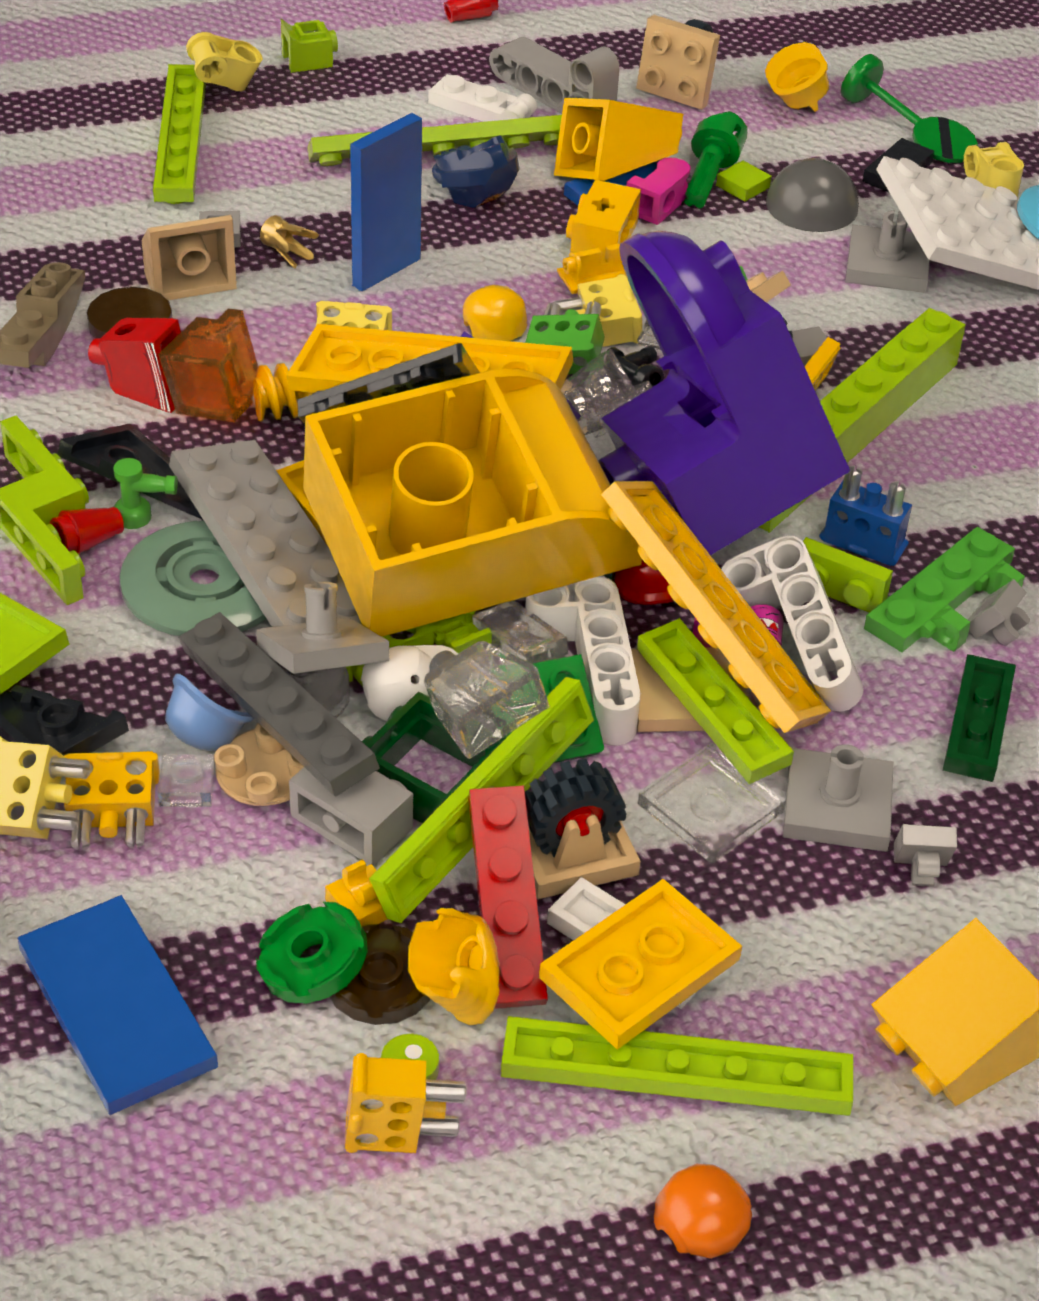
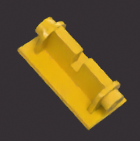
M621 243L606 246L605 259H601L602 252L599 248L571 252L569 257L563 258V267L557 268V273L570 292L578 294V284L615 278L619 274L626 276L620 257L619 247Z

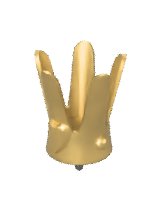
M271 216L262 225L260 231L261 242L264 245L275 248L294 269L297 264L287 254L289 251L306 260H313L314 254L294 239L293 235L316 239L319 237V234L304 227L289 224L280 216Z

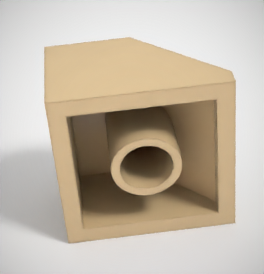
M231 215L147 228L142 238L145 277L151 290L161 293L167 300H174L237 289L233 219Z

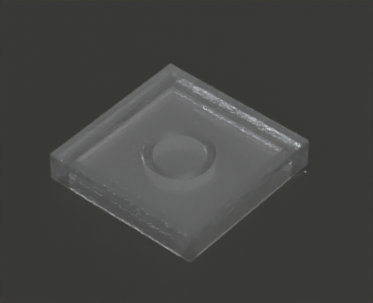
M709 743L639 791L637 804L713 864L784 812L786 800L761 780L748 784L723 752L713 743Z

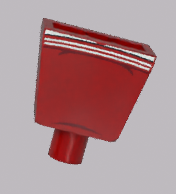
M124 318L117 322L101 338L93 339L89 345L88 357L90 362L105 366L110 387L115 394L172 413L195 390L178 319Z

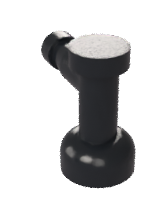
M647 346L640 351L624 355L616 347H611L601 358L600 366L602 370L609 374L617 373L631 381V389L637 396L664 380L663 371L650 364L657 360V352L652 346Z

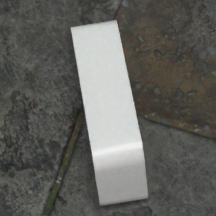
M783 536L729 559L721 570L750 607L754 605H769L774 608L782 606L808 677L816 692L829 709L841 712L854 707L860 701L863 694L862 681L819 573L803 541L795 536ZM821 639H826V640H824L823 642H821V643H819V644H815L816 642H818V641L821 640ZM837 669L838 678L831 680L828 672Z
M598 576L527 596L524 629L528 636L536 641L548 643L575 641L577 655H582L603 743L619 746L632 741L637 732L640 688L616 584L609 578Z

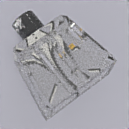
M486 641L476 642L457 655L447 650L437 653L430 662V672L425 675L423 680L434 712L468 759L550 707L537 667Z

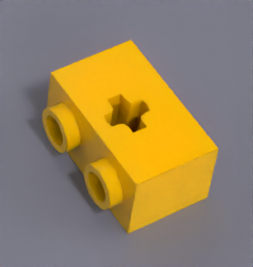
M595 179L588 194L583 193L581 195L577 214H571L569 217L566 238L571 239L570 253L599 248L602 252L601 259H605L606 246L619 244L630 238L638 223L641 189Z

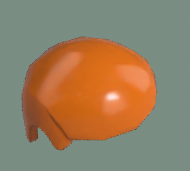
M696 1163L674 1173L655 1199L654 1224L657 1230L666 1232L674 1242L679 1253H690L712 1259L734 1251L746 1236L752 1219V1205L746 1191L734 1176L716 1165Z

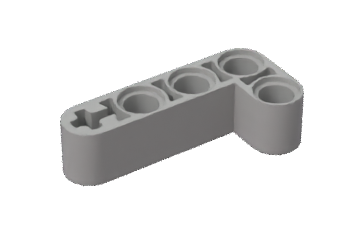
M519 37L492 50L490 53L489 62L491 69L500 80L523 93L531 95L534 99L561 114L564 98L617 101L619 62L615 53L608 47H599L570 62L526 37Z

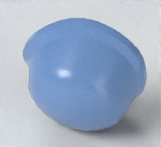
M175 674L172 680L174 688L166 710L165 721L170 731L185 744L199 750L216 751L219 747L230 744L245 723L254 720L248 712L233 711L216 704L199 691L189 679L181 674Z

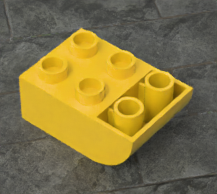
M517 369L489 370L305 416L304 492L362 625L381 637L641 565L642 558L637 551L640 545L629 531L619 528L608 514L610 506L601 494L610 486V483L564 394L553 381L540 374Z

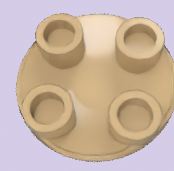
M259 723L256 724L255 729L244 732L235 737L230 744L219 747L214 754L216 778L222 790L236 801L255 806L276 805L289 801V780L304 768Z

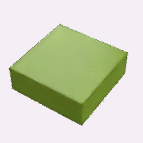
M742 160L718 173L716 186L745 202L770 188L772 176Z

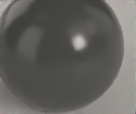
M807 158L791 163L775 177L767 193L766 206L775 219L787 226L810 232H828L844 228L856 219L859 199L854 182L840 166L824 159Z

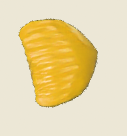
M440 908L436 910V913L439 914L437 920L416 923L408 946V972L419 992L441 1005L448 1012H451L458 1021L470 1026L482 1024L494 1011L500 991L499 959L492 931L481 916L470 915L453 908Z

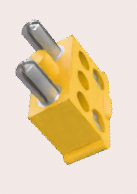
M143 751L70 753L64 755L68 759L87 760L91 765V770H87V772H90V775L86 779L65 777V784L72 787L71 801L64 803L65 811H74L79 815V822H76L78 827L71 834V846L76 850H80L81 828L82 849L85 850L90 846L91 828L99 827L100 836L113 838L118 834V827H126V845L134 849V831L136 826L137 848L144 845L145 826H154L155 784L161 781L157 753Z
M364 1053L357 1054L353 1058L346 1108V1151L349 1153H355L358 1150L416 1153L419 1135L458 1136L460 1129L459 1117L445 1115L446 1102L464 1103L467 1095L466 1083L426 1079L425 1060L367 1057Z

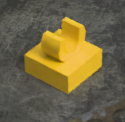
M363 859L342 870L343 878L325 886L326 902H336L350 909L361 926L379 924L387 920L369 880L377 870L372 864L366 866Z

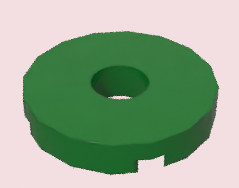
M323 902L325 907L319 906L312 908L310 904L295 907L277 918L268 928L259 943L261 953L259 960L256 958V966L273 995L286 1002L307 1004L329 998L353 980L363 966L368 948L366 933L350 909L336 902ZM316 944H323L316 954L307 958H300L305 949Z

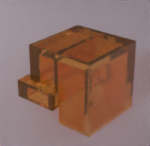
M228 308L218 319L196 317L158 354L177 414L235 422L253 404V380L256 378L259 367L243 310Z

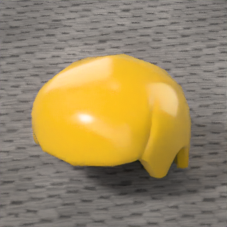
M484 286L472 292L463 304L464 325L470 326L474 338L511 341L522 336L527 328L524 300L508 286Z

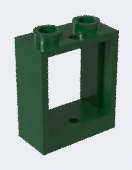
M418 691L404 706H398L394 709L383 727L373 736H367L362 742L375 753L380 767L376 771L390 780L399 781L407 790L413 793V819L423 824L506 737L486 727L474 747V751H469L483 725L461 714L454 715L453 717L450 716V718L444 717L443 712L448 707ZM449 708L448 713L455 712V710ZM420 740L472 767L447 794L395 766Z

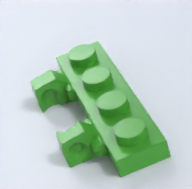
M976 527L868 613L864 629L902 653L921 637L932 638L955 652L966 642L970 629V621L955 611L959 605L976 591L983 590L988 594H992L1013 579L1022 587L1025 576L1009 565L1012 562L1015 548L983 529Z

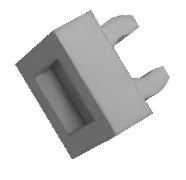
M1013 579L984 598L968 619L970 621L969 632L978 639L992 630L994 637L1005 646L1020 636L1017 631L1030 622L1026 612L1017 607L1027 592Z
M902 825L894 841V863L912 864V885L934 886V877L940 876V866H947L957 848V828Z

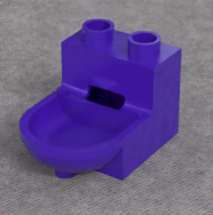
M666 231L647 232L642 235L635 234L623 241L619 249L626 276L664 355L656 363L661 369L670 370L669 375L664 381L601 418L616 450L598 461L610 485L615 481H653L711 556L850 472V468L781 313L749 289L738 262L727 244L720 240L702 251L689 237Z

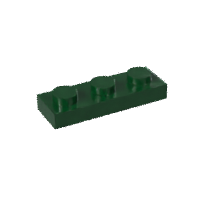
M967 654L942 771L990 782L994 781L1016 669L1015 664Z

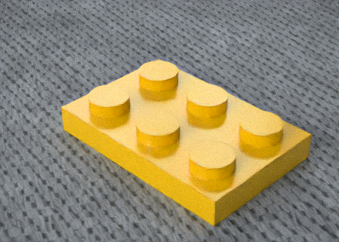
M662 879L540 963L539 978L618 1050L737 963L741 957L742 945L666 880Z

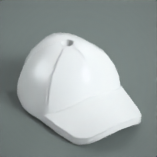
M443 645L395 646L389 648V661L364 665L361 681H363L364 694L368 701L367 706L376 717L388 721L394 709L398 706H404L418 691L443 705L450 703L462 694L466 686L468 673L463 658L450 647ZM454 667L465 675L462 681L453 687H447L437 679L447 676ZM412 676H414L416 679L415 684L411 682Z

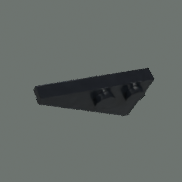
M125 424L60 440L57 454L61 458L117 483L120 482L114 477L113 467L117 461L125 458L138 460L142 464V471L145 474H155L163 477L167 475L175 476L169 467L170 457L132 424ZM179 481L175 495L165 494V492H140L203 520Z
M15 685L11 692L4 691L0 694V736L8 742L50 745L64 756L70 753H91L129 731L126 716L119 711L112 710L108 717L85 712L83 702L69 698L58 699L50 693Z

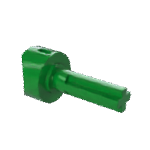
M731 111L707 117L697 125L691 140V147L699 160L685 192L686 198L684 202L687 206L694 204L698 209L704 207L719 168L734 165L740 157L747 139L748 129L743 119Z

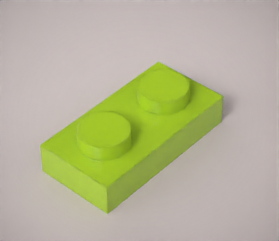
M805 537L803 543L814 562L828 597L868 613L887 599L893 570Z

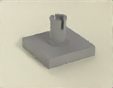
M895 210L884 213L882 228L852 224L845 277L846 283L926 293L930 260H928L913 232L906 231L908 223L901 211L898 212L895 226L893 225Z
M317 582L318 588H315L314 583L305 584L306 623L256 629L257 646L271 659L293 674L389 661L388 640L350 617L337 619V584L331 582Z
M852 745L836 746L832 749L831 753L791 748L794 751L792 765L788 768L782 837L887 852L891 835L894 761L864 758L861 750Z

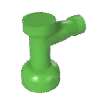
M121 459L113 467L114 477L120 482L121 498L115 503L114 507L120 511L124 521V528L126 529L141 528L151 520L150 503L140 496V492H165V494L175 495L177 492V476L167 475L163 477L155 474H145L142 471V464L136 459Z

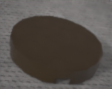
M124 287L107 291L95 298L88 307L87 320L90 334L94 338H101L117 322L124 318H172L170 302L161 293L148 288Z
M379 924L362 926L367 936L368 948L363 966L346 987L330 996V999L338 1010L353 1020L373 1025L398 1023L416 1015L431 999L418 991L408 972V946L413 932L408 928L393 925V930L387 928L379 929Z

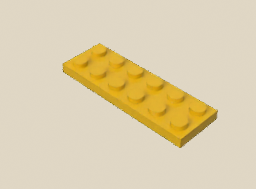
M317 324L288 371L286 378L289 390L313 394L314 392L326 390L389 368L395 364L462 343L480 373L499 369L526 370L550 379L561 390L573 364L572 347Z
M615 481L601 494L610 506L608 508L610 518L619 528L631 533L640 545L637 548L640 557L649 567L659 570L670 585L667 587L670 596L679 606L689 609L700 623L698 631L702 638L713 648L721 650L731 663L728 665L731 675L742 687L750 688L761 702L759 705L760 712L770 725L776 729L781 728L784 733L816 724L831 712L826 703L653 481Z

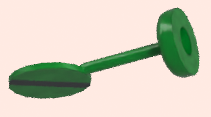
M873 54L865 55L851 67L842 82L841 96L851 103H858L874 93L915 125L912 133L914 143L934 150V159L946 163L964 162L966 148L971 145L978 146L975 135L964 125L944 117L931 116L922 119L881 88L879 83L883 76L884 66L881 59Z

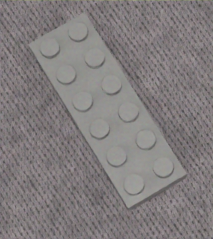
M256 440L195 447L171 452L169 467L177 476L183 489L272 627L306 623V593L304 586L308 583H314L315 588H318L317 582L337 584V619L350 617L362 625L329 547Z

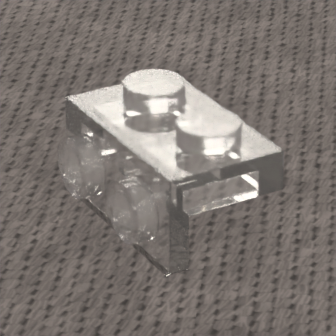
M610 349L600 353L564 381L561 391L581 415L578 423L584 435L592 433L595 438H598L608 433L601 420L603 416L649 390L652 386L649 381L633 386L613 350Z

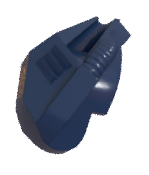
M499 135L472 148L462 145L458 149L452 148L448 152H441V155H434L436 164L432 168V175L439 184H442V188H448L455 204L476 208L498 200L512 186L520 167L514 147L508 148L502 135Z

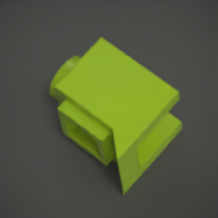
M281 19L283 58H289V70L291 73L333 67V52L338 51V40L335 30H327L324 22L319 20L294 23L291 26Z

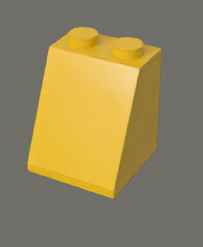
M564 98L553 176L605 181L677 154L682 137L684 114L614 100Z
M977 918L973 919L871 1004L880 1022L875 1031L885 1045L896 1056L905 1051L917 1064L911 1070L923 1087L933 1097L942 1091L955 1107L1039 1058V981Z

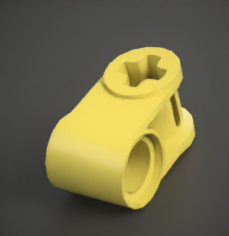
M210 32L195 34L188 40L186 45L188 56L195 61L194 70L200 81L225 86L235 91H244L263 60L260 51L250 43L217 36Z
M1000 142L995 147L979 148L977 145L968 146L964 153V169L967 177L974 178L984 186L991 188L1005 187L1012 191L1018 199L1024 163L1012 151L1010 145L1007 142Z

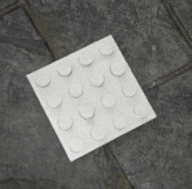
M883 157L876 170L928 260L1039 290V239L1021 221L1017 211V196L1012 191L1002 186H998L996 189L984 186L981 182L971 177L960 179L951 176L940 168L926 169L907 158H901L899 161Z

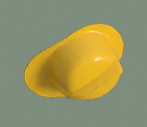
M803 42L785 47L776 53L766 66V78L773 92L780 96L784 103L792 109L810 106L814 112L818 111V101L829 90L828 64L814 44Z

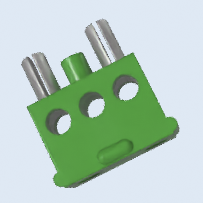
M592 301L589 302L585 314H579L574 309H568L565 315H560L561 306L559 304L549 303L545 315L532 317L525 343L572 347L573 364L568 374L596 373L600 371L599 358L605 338L599 318L602 308L600 303L594 301V304Z

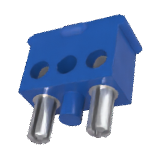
M849 466L850 472L845 474L844 480L830 499L826 525L819 534V537L826 543L883 564L894 566L909 544L905 537L912 504L903 501L906 486L901 483L898 487L899 481H894L889 485L888 495H884L881 493L882 486L878 483H868L866 488L860 486L862 470L857 467L855 471V466Z

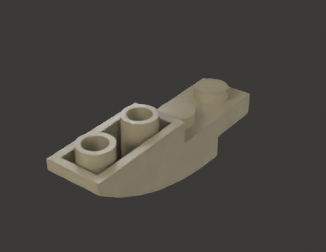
M61 262L49 263L44 265L17 294V312L0 330V364L30 368L31 365L45 366L70 324L85 281V270L73 269L70 265Z

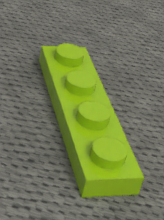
M680 618L638 636L637 650L748 784L792 765L794 751L773 726L766 721L761 712Z

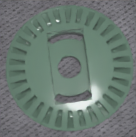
M204 520L175 524L150 534L133 547L122 564L120 589L124 602L138 619L158 631L180 636L194 628L200 621L210 618L218 612H221L241 632L266 620L265 615ZM202 569L212 570L219 575L216 581L209 584L196 583L190 576Z

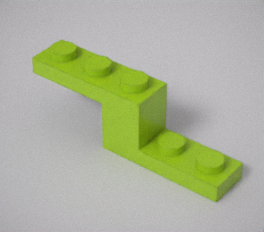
M15 415L0 421L5 457L24 479L0 488V528L66 605H70L84 598L81 578L85 577V567L77 552L74 550L68 551L62 544L55 527L49 523L52 518L58 517L62 510L86 509L85 504L89 503V495L81 479H74L68 473L59 455L56 453L51 454L43 445L38 432L35 429L29 430Z

